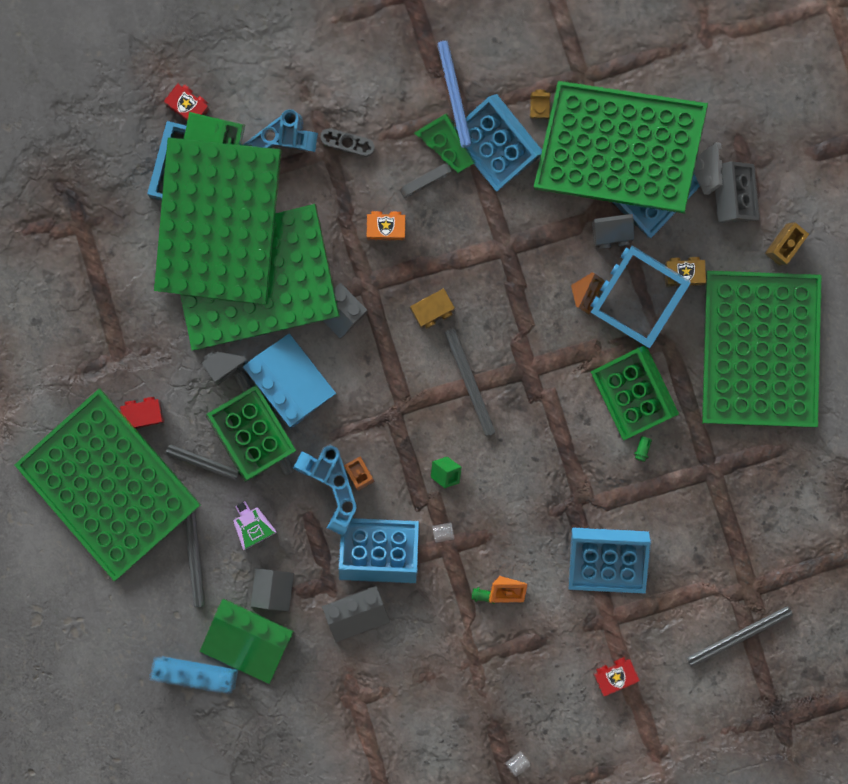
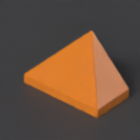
M499 576L492 584L489 601L524 602L528 584Z

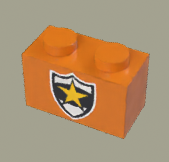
M372 211L371 214H367V240H405V215H401V212L397 211L390 212V215L382 214L381 211Z

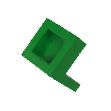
M449 457L432 461L431 478L444 488L459 484L462 467Z

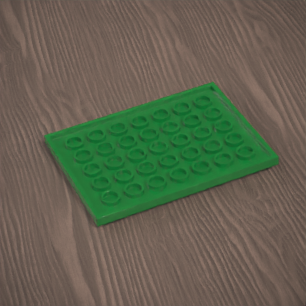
M558 81L534 189L685 214L708 103Z
M178 138L167 139L154 291L267 304L281 149Z
M316 204L275 214L267 304L180 294L192 351L340 317Z
M706 271L702 423L818 427L821 275Z
M101 389L93 393L15 464V467L113 581L119 579L201 506L197 499Z

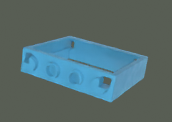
M170 121L166 122L147 195L151 198L162 200L163 193H159V188L165 170L167 139L173 138L175 132L185 134V125Z
M631 246L630 249L626 248L622 253L621 258L623 261L620 266L616 264L610 274L613 277L610 282L606 280L600 289L603 291L600 298L595 297L590 305L593 307L591 313L650 348L691 281L636 247ZM633 255L680 283L647 338L600 310V307Z
M162 656L154 660L151 679L230 693L235 689L238 670Z

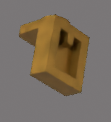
M541 89L531 93L530 119H549L551 93H546V90Z

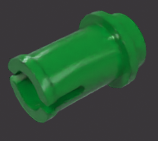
M644 436L640 437L637 452H634V459L646 462V459L649 458L647 455L652 439Z
M479 587L477 589L473 588L472 600H475V602L495 603L489 601L491 591L482 590Z

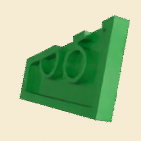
M444 114L414 133L438 153L456 172L460 173L475 164L467 147H461L458 131L448 114Z

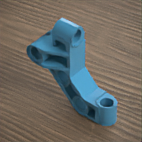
M289 109L284 111L279 118L243 145L263 148L280 146L315 152L318 133L302 131V116L296 111ZM292 116H295L296 119L294 123L290 124L289 119ZM270 131L275 132V138L272 141H268L266 138L267 133Z
M327 446L322 450L317 460L302 451L293 469L332 487L338 507L327 528L344 537L357 507L340 453L336 447ZM335 451L336 457L333 460L326 459L327 452ZM337 476H342L345 479V483L341 487L334 484V479ZM345 502L353 504V510L349 513L344 512L342 509Z

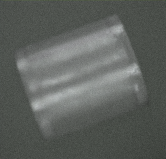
M451 522L432 526L435 543L454 540Z
M521 751L506 762V765L515 777L531 766Z

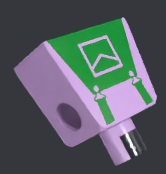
M246 501L235 506L240 517L233 521L244 550L277 533L276 529L259 508L250 511Z

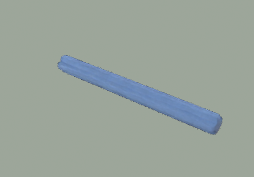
M441 41L438 43V48L462 148L470 147L471 140L447 41Z

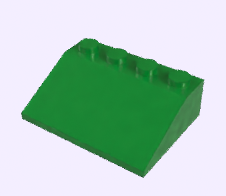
M647 346L639 347L591 371L623 441L679 415Z
M257 385L206 414L208 422L245 483L296 451Z
M222 599L199 652L270 684L294 631L231 601Z

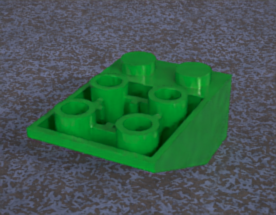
M189 112L184 139L241 145L246 125Z

